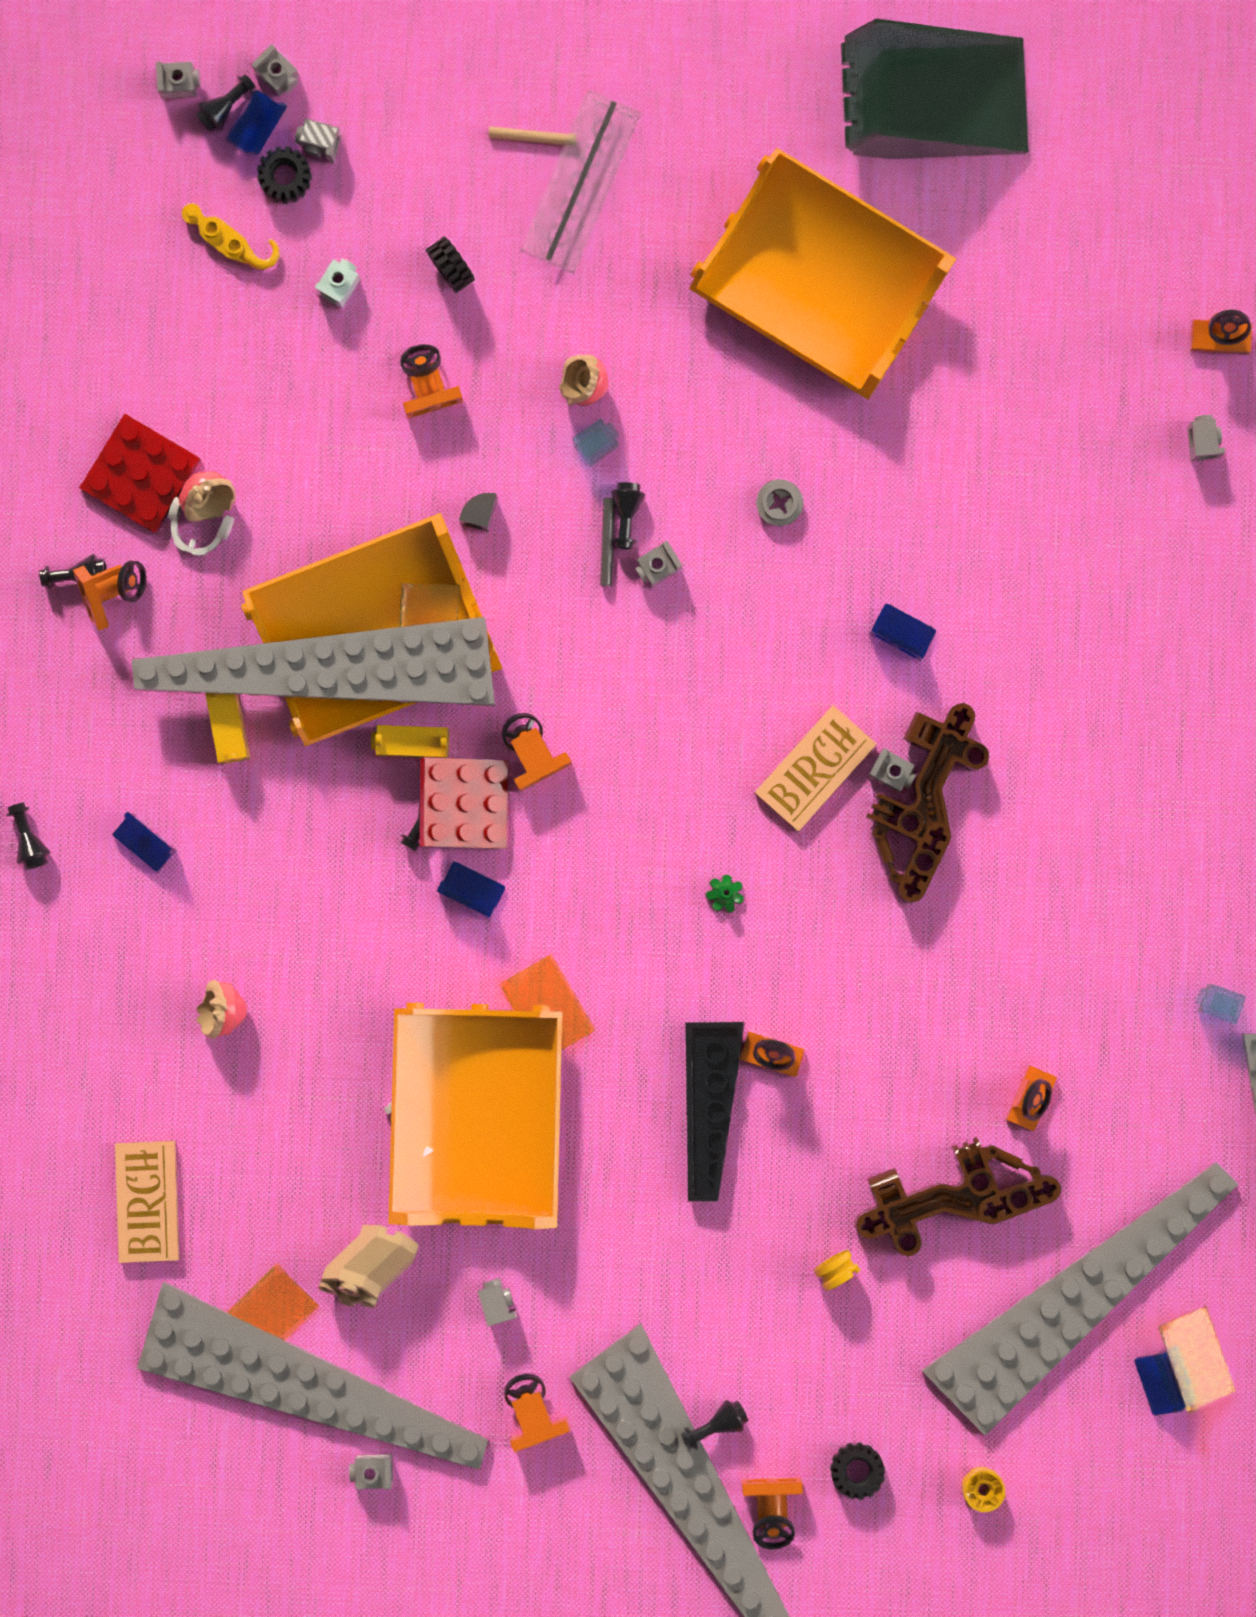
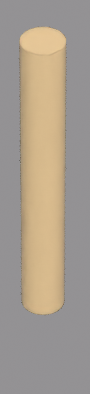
M489 127V138L576 146V135Z

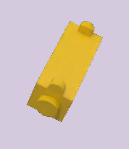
M205 693L218 763L223 765L251 759L239 694Z
M377 725V732L371 733V750H376L378 757L448 758L450 730L448 727Z

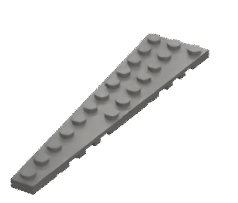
M485 617L132 659L134 689L136 691L219 693L223 695L245 694L249 696L268 695L292 698L382 700L405 703L427 702L429 704L450 703L495 706Z
M1215 1162L1182 1185L1180 1189L1165 1197L1149 1211H1145L1129 1225L1114 1233L1105 1242L1097 1245L1040 1285L1034 1292L1016 1302L1010 1309L1001 1315L999 1314L977 1332L972 1333L966 1340L921 1369L922 1372L986 1435L1238 1183Z
M165 1281L162 1282L137 1369L480 1470L488 1443L487 1438L453 1421H448L432 1411L413 1404V1402L403 1397L401 1398L377 1384L374 1385L360 1378V1376L291 1342H286L270 1332L253 1326L251 1323L237 1318L215 1305L212 1306Z
M641 1323L571 1374L569 1378L744 1617H790L701 1441L697 1442V1450L694 1448L689 1450L684 1444L681 1433L685 1432L686 1427L691 1432L695 1428L665 1372Z

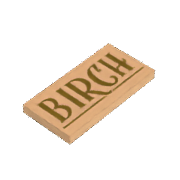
M832 705L754 793L799 832L877 744Z
M176 1141L115 1143L119 1263L180 1260Z

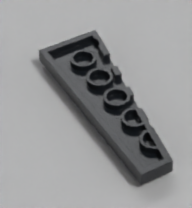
M685 1022L688 1201H719L745 1022Z

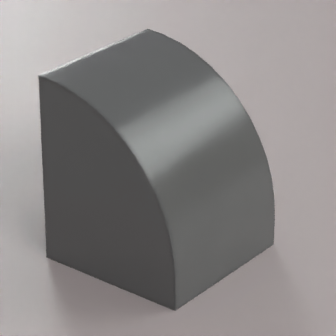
M482 493L471 498L461 511L460 524L489 532L498 500L497 494Z

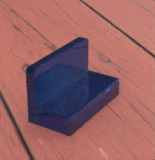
M254 90L225 140L248 156L258 155L285 112L287 105L283 102L276 103L261 91Z
M886 603L869 634L921 661L936 634V629Z
M127 811L123 815L126 818L112 835L154 871L159 873L176 853L177 849L135 814Z
M454 861L444 881H441L437 892L491 918L506 887Z
M1178 1345L1168 1346L1156 1354L1140 1356L1134 1360L1153 1415L1180 1412L1197 1402Z

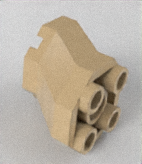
M363 1225L359 1236L326 1266L319 1289L338 1296V1302L343 1305L354 1307L355 1303L369 1308H375L380 1294L414 1262L419 1244L398 1231L395 1232L394 1236L387 1234V1227Z

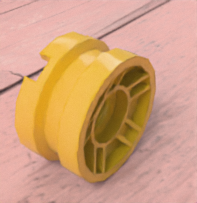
M848 1249L830 1257L813 1270L815 1275L823 1280L822 1286L825 1291L838 1287L854 1277L852 1273L856 1272L857 1274L861 1271L858 1264L852 1262V1255Z
M976 1467L964 1476L961 1483L962 1494L966 1502L974 1510L990 1512L997 1509L1003 1503L1005 1485L994 1470L986 1467ZM982 1484L989 1486L985 1496L978 1492V1488Z

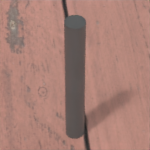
M603 498L600 586L612 587V539L614 538L615 512L613 498Z

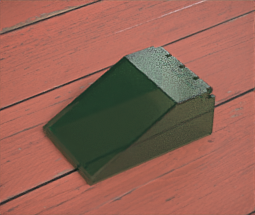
M878 18L844 35L846 42L841 43L842 65L849 66V68L842 69L843 94L851 95V97L843 98L844 122L852 123V125L844 127L845 148L853 151V155L904 159L1010 155L1029 152L1023 38Z

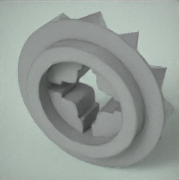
M782 479L766 483L757 495L756 506L759 516L768 524L779 527L792 524L800 516L803 508V497L798 487ZM773 493L780 499L791 497L784 505L786 514L780 508L769 510L775 502Z

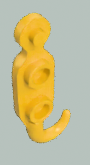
M194 203L183 207L181 214L183 220L188 224L198 225L201 237L228 259L248 264L258 270H267L277 263L280 249L273 239L268 241L272 247V255L268 259L262 260L253 253L247 240L223 220L215 216H203L201 208Z

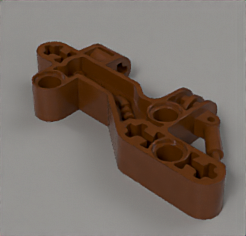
M965 703L953 706L948 711L943 723L924 714L915 713L903 740L928 752L913 784L915 801L913 805L907 806L877 793L875 797L878 799L877 804H872L871 808L874 809L872 814L867 813L866 815L867 819L875 822L872 836L875 839L883 863H887L890 871V880L898 883L896 889L898 897L906 903L917 902L925 895L950 842L951 831L942 789L953 765L956 764L964 769L977 771L984 767L989 760V751L986 746L967 737L975 721V712L971 706ZM965 712L964 718L968 721L962 722L957 731L946 729L947 726L950 729L954 727L957 721L954 713ZM923 725H925V727H924V729H923V731H922L920 737L918 738V735H919V733H920V731H921ZM970 749H976L981 753L982 760L980 764L974 765L968 761L967 753ZM897 808L902 813L897 817L896 823L893 825L888 820L890 817L894 818L895 813L893 810ZM910 815L917 820L918 825L915 831L909 832L903 828L902 820L905 816ZM939 829L941 830L940 836L944 839L943 841L936 842L932 849L937 850L938 854L936 855L928 849H922L923 844L928 847L933 840L929 833ZM888 830L915 843V849L902 875L896 872L892 862L895 859L886 837ZM919 855H926L930 858L931 867L928 871H921L916 866V860ZM910 871H912L917 876L925 877V881L917 880L915 889L918 891V894L908 897L906 896L907 890L904 889V885H910L913 882L915 876L909 875Z
M974 1137L971 1144H968L966 1141L962 1143L963 1147L957 1148L956 1145L952 1146L953 1154L961 1172V1180L956 1185L937 1182L906 1194L895 1168L867 1178L876 1206L858 1213L854 1222L855 1229L862 1237L867 1239L889 1233L892 1243L899 1253L904 1256H913L919 1252L922 1245L915 1222L942 1212H949L984 1223L997 1224L1054 1202L1061 1194V1185L1054 1177L1045 1174L1041 1175L1038 1167H1031L1023 1163V1159L995 1145L982 1147L978 1138ZM980 1159L982 1168H973L968 1172L966 1171V1164L970 1163L972 1167L976 1165L975 1161ZM995 1159L1017 1170L1019 1168L1029 1172L1032 1178L999 1190L988 1161ZM977 1174H984L987 1178V1185L981 1190L974 1189L972 1185V1180ZM1044 1181L1053 1186L1049 1189L1048 1196L1042 1192L1032 1195L1028 1190L1029 1186H1031L1033 1191L1042 1189V1182ZM1017 1191H1022L1026 1198L1024 1204L1020 1207H1014L1011 1204V1196ZM1000 1197H1003L1004 1204L1009 1209L1008 1212L1003 1207L994 1210L993 1217L983 1213L987 1209L986 1204L989 1202L993 1206L1003 1204L1000 1200ZM882 1211V1216L888 1224L887 1226L883 1227V1223L880 1221L872 1225L873 1230L871 1232L866 1228L861 1229V1225L865 1224L864 1218L869 1217L872 1221L880 1219L877 1213ZM905 1234H912L915 1238L913 1247L907 1250L902 1249L899 1244L900 1238Z

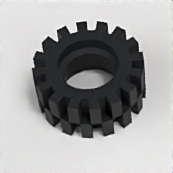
M286 146L285 149L275 147L276 151L274 152L270 149L266 152L268 156L266 158L262 156L260 159L261 165L257 167V178L262 190L268 198L271 197L277 203L279 200L283 204H288L289 200H292L293 203L297 202V197L301 196L303 198L306 195L305 190H309L311 186L310 180H312V175L307 160L304 156H301L298 150L292 151L291 147ZM281 165H289L295 170V179L289 185H279L273 179L274 171Z
M446 236L426 249L432 263L455 293H458L475 280L467 263Z
M857 1442V1444L848 1443L846 1447L838 1449V1453L834 1454L832 1464H830L831 1477L835 1487L841 1494L847 1495L850 1499L858 1498V1500H864L866 1496L872 1497L875 1491L878 1492L881 1489L880 1485L885 1480V1467L879 1453L872 1446L864 1445L862 1442ZM853 1460H863L869 1466V1474L861 1482H853L846 1475V1468Z

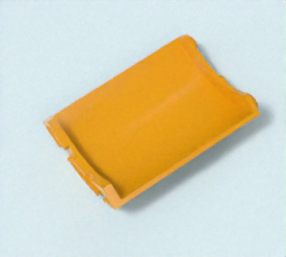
M776 148L770 157L765 154L756 169L760 172L738 212L736 214L731 212L723 226L726 228V231L703 263L698 261L693 268L690 276L694 279L689 289L869 400L885 376V372L891 363L894 362L920 321L931 299L940 288L957 258Z
M441 513L242 591L246 602L241 604L247 621L253 620L263 644L482 617ZM487 630L491 670L493 673L503 668ZM285 697L293 720L288 721L294 737L300 736L305 747L417 703Z
M406 1002V1008H394L388 1224L419 1226L459 1223V1225L474 1226L499 1224L503 1225V1227L529 1229L557 1228L562 1012H550V1006L533 1005L532 1011L489 1010V1004H471V1010L424 1009V1003ZM427 1146L434 1150L423 1157L424 1149Z

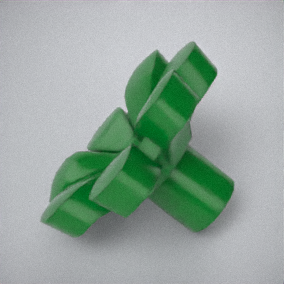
M728 874L722 876L721 882L717 878L711 879L709 884L713 890L707 891L705 897L709 901H715L712 904L714 911L719 912L722 907H725L727 913H732L735 911L734 903H743L744 896L738 894V891L743 888L740 881L731 883L732 877Z

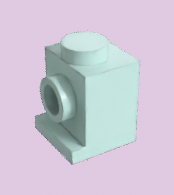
M333 259L323 277L315 286L317 294L343 308L360 281L359 274L355 272L357 267L345 259H342L340 263ZM337 274H340L344 277L343 281L340 283H335L333 281L334 277Z

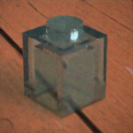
M600 418L572 438L573 445L589 467H591L618 448L617 438L619 434L610 422L605 424Z
M1207 984L1206 989L1202 987L1198 994L1196 1004L1200 1006L1197 1012L1230 1024H1237L1246 996L1214 984Z

